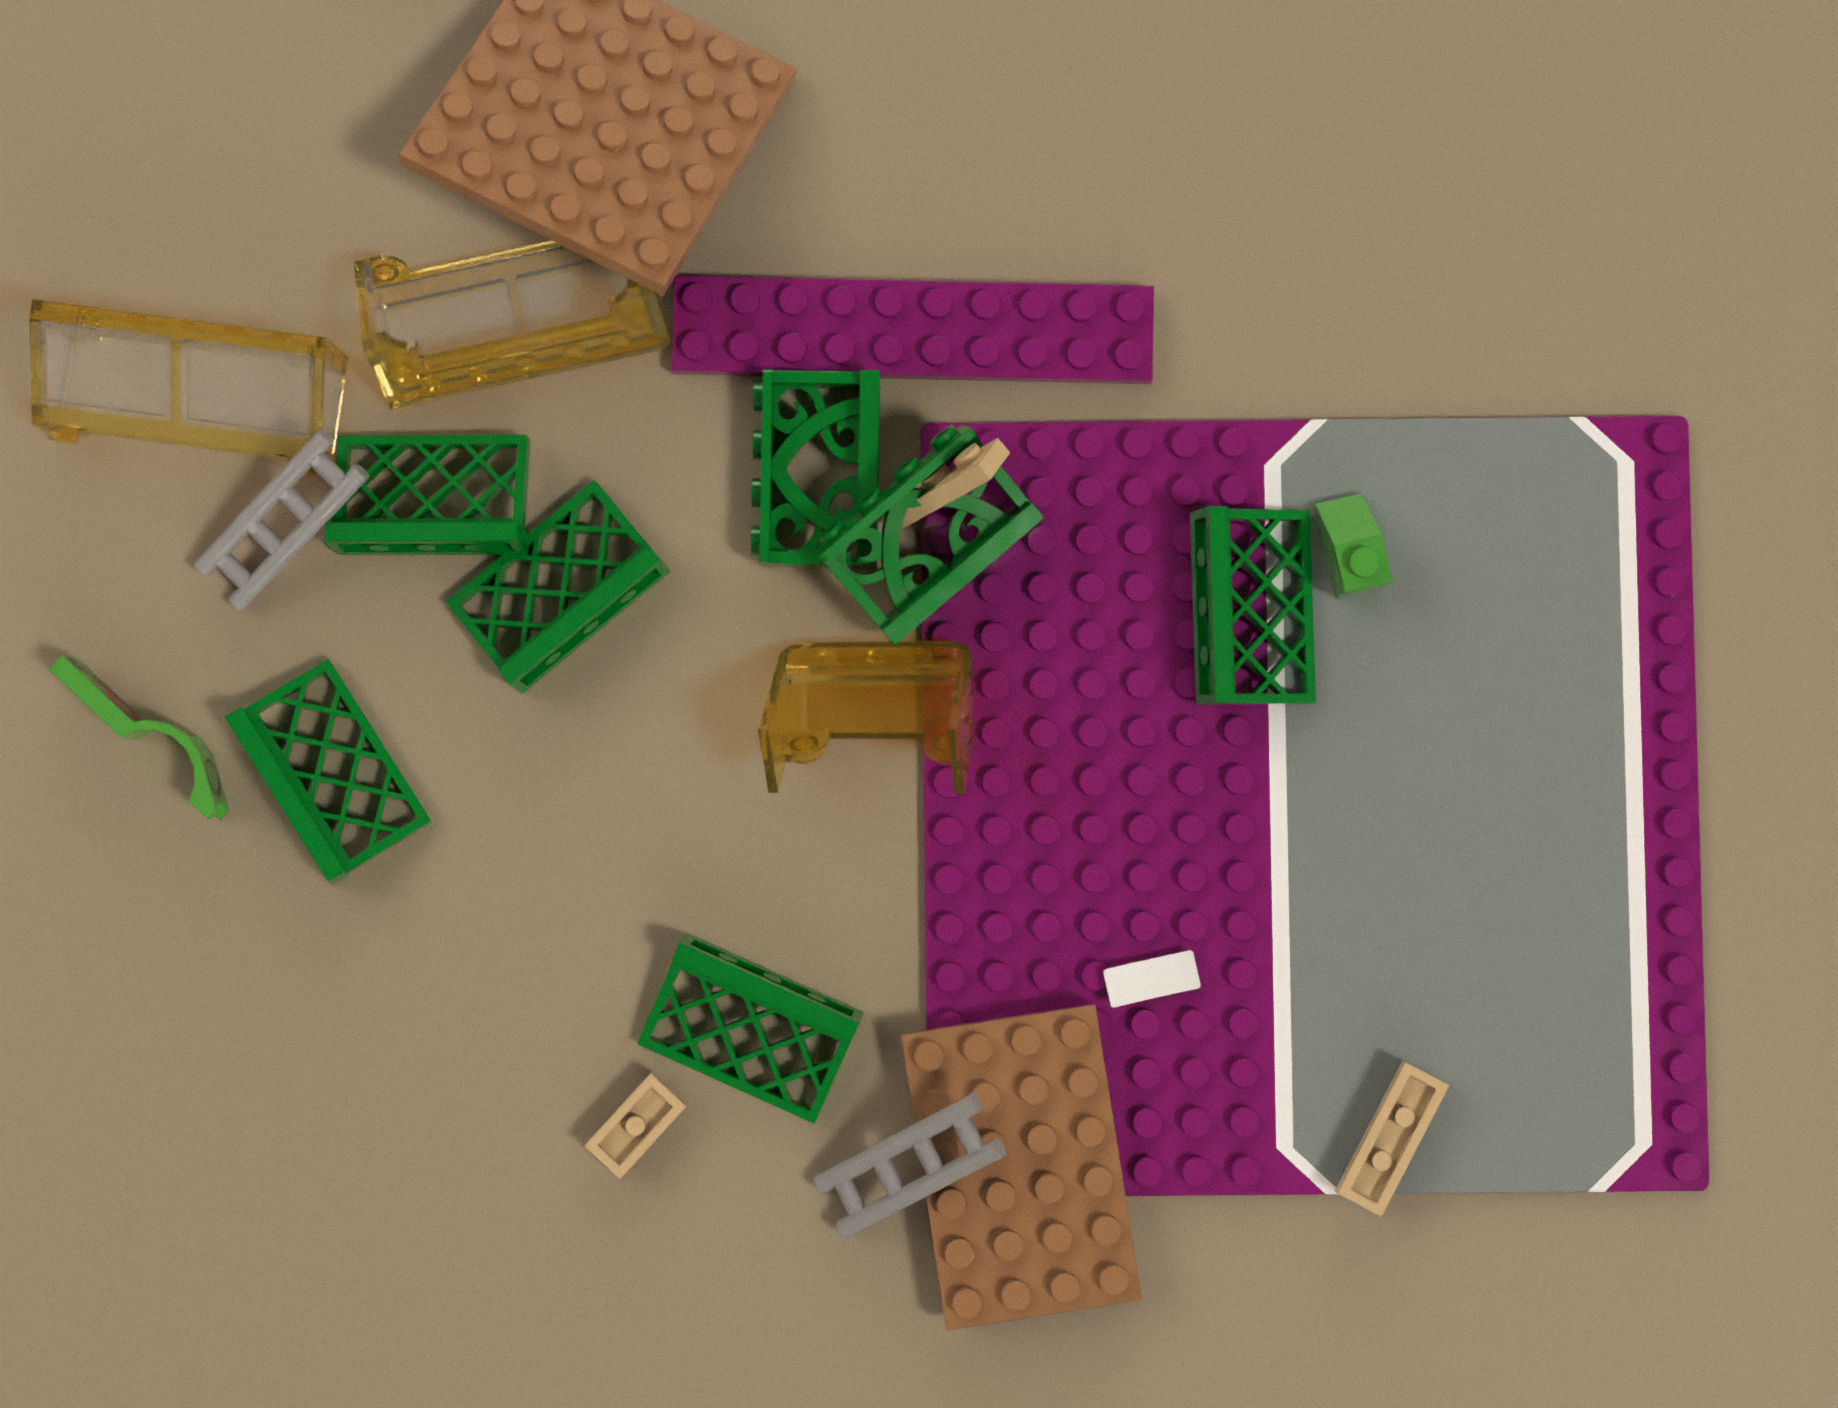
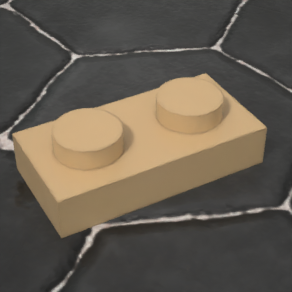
M651 1072L584 1147L618 1179H621L688 1104L654 1072Z

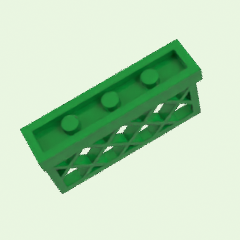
M528 435L338 436L336 465L345 474L350 470L351 449H371L380 458L367 470L369 478L333 515L331 522H326L324 541L338 555H528L529 536L525 532L530 438ZM379 449H390V450L387 451V452L383 455V453H382ZM406 449H418L427 459L405 477L392 462ZM426 449H437V450L434 451L432 454H430ZM453 449H466L474 459L452 477L439 462ZM474 449H484V450H483L481 453L478 454ZM500 449H517L516 464L502 477L486 463ZM435 466L449 482L427 500L413 485ZM482 466L496 482L477 500H474L461 484ZM388 467L402 482L380 501L366 485ZM515 479V487L513 490L509 486V484ZM457 489L471 505L457 518H444L435 508ZM504 489L514 499L513 518H492L483 507ZM361 490L376 503L362 518H346L347 503ZM410 490L424 505L409 518H396L388 508ZM431 512H432L433 515L436 517V518H425V517H426L427 515H429ZM479 512L484 518L473 517ZM385 513L389 518H378V517H379L381 514Z
M595 480L591 481L527 534L529 536L528 552L533 548L532 555H501L445 601L498 667V671L508 684L522 694L671 572ZM597 497L605 507L603 526L578 525L580 509ZM612 517L622 528H611ZM570 518L569 525L563 524L566 520ZM552 532L568 533L565 558L541 556L543 539ZM577 534L601 535L598 560L574 558ZM610 536L630 537L639 548L624 562L607 561ZM514 563L531 564L528 588L504 587L506 570ZM540 564L564 566L561 591L537 589ZM573 567L597 568L595 585L586 593L570 592ZM606 569H614L607 576H605ZM495 580V586H487ZM478 593L493 594L490 619L472 618L463 605ZM503 595L526 596L523 622L500 620ZM536 597L560 599L558 616L548 624L533 622ZM569 600H576L568 607ZM480 627H489L488 637ZM498 628L522 630L520 647L504 659L496 649ZM531 630L539 631L531 637Z
M1208 506L1190 512L1196 706L1316 703L1310 510L1227 509V506ZM1230 521H1244L1256 534V537L1243 551L1230 539ZM1258 521L1269 522L1266 524L1265 527H1263ZM1280 521L1295 522V543L1287 552L1270 535V532ZM1261 542L1279 559L1266 575L1248 558ZM1231 555L1235 558V560L1232 563ZM1240 566L1258 583L1244 600L1232 588V575ZM1285 566L1297 578V590L1289 599L1271 582ZM1263 590L1281 607L1267 624L1250 607ZM1297 602H1298V610L1294 607ZM1232 603L1237 607L1234 611ZM1242 614L1260 631L1246 648L1233 636V624ZM1287 614L1298 625L1299 638L1290 648L1273 631ZM1265 638L1282 655L1269 672L1251 655ZM1234 652L1238 655V657L1235 660ZM1245 662L1261 681L1249 694H1235V672ZM1288 663L1300 673L1301 693H1287L1275 680V677ZM1268 687L1274 694L1261 693Z
M329 658L243 709L241 706L224 716L316 864L332 886L349 876V873L432 823ZM327 674L336 688L332 707L327 708L305 703L308 685ZM300 690L297 701L287 699L288 696ZM341 698L351 713L338 710ZM275 704L295 707L289 734L269 730L259 714ZM302 709L329 715L323 741L296 736ZM336 717L357 721L362 730L357 749L330 743ZM274 738L287 740L284 753ZM366 738L376 753L363 751ZM294 742L321 748L315 774L296 771L292 768L289 759ZM328 750L355 756L349 782L321 776ZM362 757L383 762L387 769L383 790L355 784ZM299 778L313 781L310 794ZM392 778L402 794L389 791ZM319 783L347 789L340 815L322 812L316 806L315 799ZM353 790L381 796L374 823L347 817ZM387 798L408 802L417 819L400 829L381 825ZM325 819L338 822L336 834L333 833ZM345 823L373 829L368 849L350 859L340 844ZM379 831L391 833L376 843Z
M687 933L677 946L672 958V964L637 1044L815 1124L864 1012ZM680 970L699 978L705 993L704 996L681 1004L674 986ZM710 983L722 989L713 992ZM733 993L744 999L750 1015L726 1024L716 999ZM670 997L673 1007L663 1011ZM708 1002L718 1027L694 1036L685 1010ZM754 1003L767 1009L757 1012ZM778 1013L788 1018L794 1035L770 1044L761 1019ZM677 1014L686 1039L669 1044L652 1036L659 1020ZM753 1022L763 1047L738 1055L729 1031ZM799 1023L811 1029L802 1032ZM822 1033L840 1041L834 1057L814 1063L805 1039ZM721 1034L730 1059L717 1064L704 1060L697 1042ZM798 1042L807 1067L783 1075L773 1051ZM689 1046L692 1054L682 1050L681 1048ZM766 1054L775 1078L761 1084L749 1080L742 1062ZM734 1066L737 1074L726 1070V1068ZM829 1067L822 1082L818 1071ZM810 1074L817 1090L812 1107L793 1100L786 1082ZM778 1086L781 1094L771 1090L770 1088Z

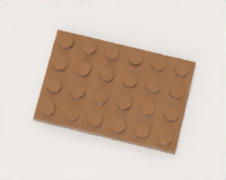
M1082 1005L901 1034L914 1123L971 1093H975L982 1102L983 1110L971 1116V1119L983 1143L985 1144L998 1138L1006 1149L1005 1157L926 1197L946 1331L1142 1300L1096 1005ZM953 1126L931 1137L944 1165L966 1154ZM921 1164L922 1175L924 1176L926 1172Z

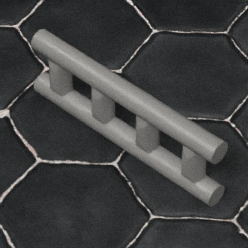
M319 429L194 563L197 571L207 577L218 567L238 587L229 597V601L240 611H244L369 478L368 472L358 464H354L345 474L325 454L326 450L334 443V439L323 429ZM311 467L332 487L315 507L293 487ZM279 501L301 521L284 540L262 520ZM248 534L269 554L253 573L231 554Z
M971 1093L814 1177V1184L817 1190L825 1194L835 1188L848 1213L847 1216L836 1222L839 1234L843 1238H848L1005 1157L1006 1149L1002 1141L995 1138L984 1144L971 1119V1116L983 1110L980 1098L975 1093ZM953 1126L966 1154L944 1165L931 1137ZM913 1147L926 1175L904 1185L891 1158ZM874 1168L887 1195L865 1205L852 1179Z

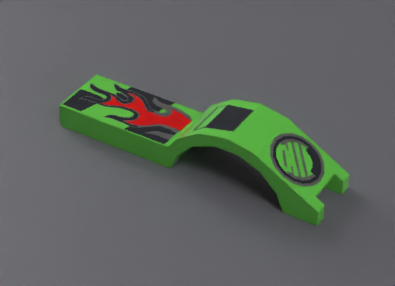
M62 655L49 670L120 737L138 739L149 733L162 732L176 739L187 750L194 766V788L189 802L207 819H211L213 816L218 820L224 818L229 812L228 804L214 755L201 737L181 725L143 720L77 658Z

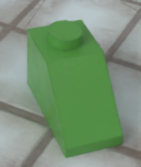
M1362 493L1314 505L1336 599L1384 588L1393 582L1382 533Z

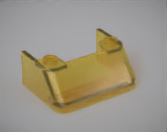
M954 641L898 642L896 645L891 642H801L785 648L779 655L758 727L768 793H778L786 762L808 764L816 761L828 750L830 739H923L924 752L928 758L942 764L952 765L955 794H965L973 749V661L970 648L963 643Z

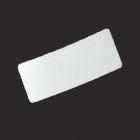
M1191 950L1112 967L1103 971L1110 1005L1113 1008L1199 989L1201 986L1194 953Z

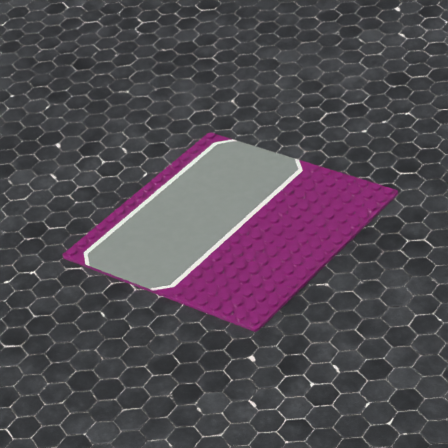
M1602 416L928 423L921 428V459L934 449L930 444L931 440L950 425H953L956 429L961 425L971 427L984 445L999 438L1010 452L1001 467L1044 517V519L922 622L926 1030L1095 1004L1126 1196L1337 1194L1335 1189L1402 1060L1450 1086L1394 1194L1703 1191L1708 1187L1709 1148L1688 421L1684 417ZM958 455L952 457L947 462L946 466L948 467L951 464H953V461ZM992 479L989 480L979 499L1006 513L1013 505ZM1362 493L1382 533L1393 582L1384 588L1336 599L1314 505ZM943 506L921 518L922 554L933 556L944 564L954 557L949 548L947 533L950 520L957 510L956 508ZM1208 506H1227V509L1310 510L1316 703L1196 706L1190 512ZM969 512L963 519L959 529L960 538L967 542L974 540L978 534V530L974 525L965 526L968 520L974 516ZM1230 521V539L1243 551L1256 537V534L1244 521ZM1258 521V522H1259L1263 527H1265L1266 524H1267L1269 521ZM1280 521L1270 532V535L1286 552L1295 543V522ZM1263 542L1248 557L1264 575L1279 561L1278 557ZM1231 555L1232 563L1235 560V558ZM922 564L923 583L927 579L928 570L926 566ZM1240 566L1232 575V588L1244 600L1258 583ZM1286 566L1271 581L1287 599L1297 590V578ZM1265 590L1250 605L1266 624L1281 608ZM1297 602L1296 605L1294 606L1297 610H1298V602ZM1232 603L1234 611L1237 607ZM1243 614L1233 624V636L1244 648L1260 632ZM1288 614L1273 629L1289 648L1299 638L1298 625ZM1266 638L1251 654L1267 672L1282 657L1280 652ZM1234 652L1235 660L1238 657V655ZM1245 662L1235 672V694H1249L1261 681ZM1288 663L1275 677V680L1287 693H1301L1300 673ZM1267 687L1261 694L1274 693ZM1188 950L1193 951L1201 984L1199 989L1115 1008L1111 1007L1103 974L1105 969Z

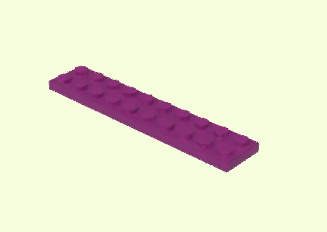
M675 276L673 374L763 376V369H773L774 371L843 372L880 370V379L1151 384L1153 380L1154 286Z

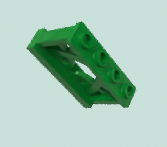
M763 369V382H754L753 407L754 411H762V430H753L752 438L753 459H761V478H752V507H760V526H751V555H759V563L762 567H827L814 553V550L820 543L818 537L829 526L839 520L846 524L858 513V510L855 508L856 504L874 489H879L880 370L843 372L774 371L773 369ZM818 388L860 389V397L825 408ZM795 389L801 390L811 397L817 414L808 419L804 407L793 402L797 408V413L794 418L787 420L779 414L778 403L786 392ZM837 424L839 436L844 430L854 432L855 440L853 444L848 447L837 445L831 434L830 427ZM774 428L783 434L789 435L775 455ZM822 433V438L828 450L839 460L848 464L858 465V475L842 478L831 485L824 494L819 507L798 488L789 475L787 468L799 451L815 436ZM773 482H775L779 491L789 502L779 505L774 510ZM842 492L850 494L854 499V505L850 510H842L837 504L836 517L828 513L836 495ZM783 519H791L794 522L795 529L790 536L799 534L805 528L806 520L814 524L815 527L810 540L802 547L792 550L783 547L776 538L778 523ZM878 519L869 527L878 530ZM867 539L854 541L857 543V552H846L848 567L877 569V561L867 562L858 557L868 554L870 551L869 541Z
M953 425L946 427L931 440L930 444L934 449L919 461L916 457H912L903 463L892 475L896 479L894 483L882 493L878 488L868 493L856 504L855 508L858 510V513L846 524H843L840 520L835 522L818 537L821 545L814 550V553L874 622L886 639L894 645L900 642L1044 519L1034 504L1026 498L1000 466L991 479L1013 505L1010 510L1003 513L993 505L979 499L988 482L944 506L957 509L948 526V544L954 556L948 563L944 564L941 560L927 554H910L899 559L900 534L908 508L922 506L916 499L928 490L926 488H914L943 463L946 465L952 457L959 455L970 445L976 443L980 448L984 446L969 426L961 425L957 429ZM969 512L974 516L968 520L965 526L974 525L978 530V534L974 540L967 542L960 538L959 529L963 519ZM886 513L882 533L873 527H869ZM858 539H867L870 543V551L868 554L858 557L867 562L881 559L882 568L868 574L852 571L846 563L847 548ZM923 564L928 570V576L922 584H915L912 580L914 571H909L902 576L901 570L911 565ZM884 579L894 609L887 615H884L860 585L873 584Z

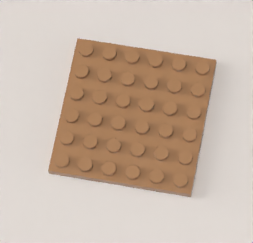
M503 0L399 153V161L401 166L664 296L795 81L797 69L659 0Z

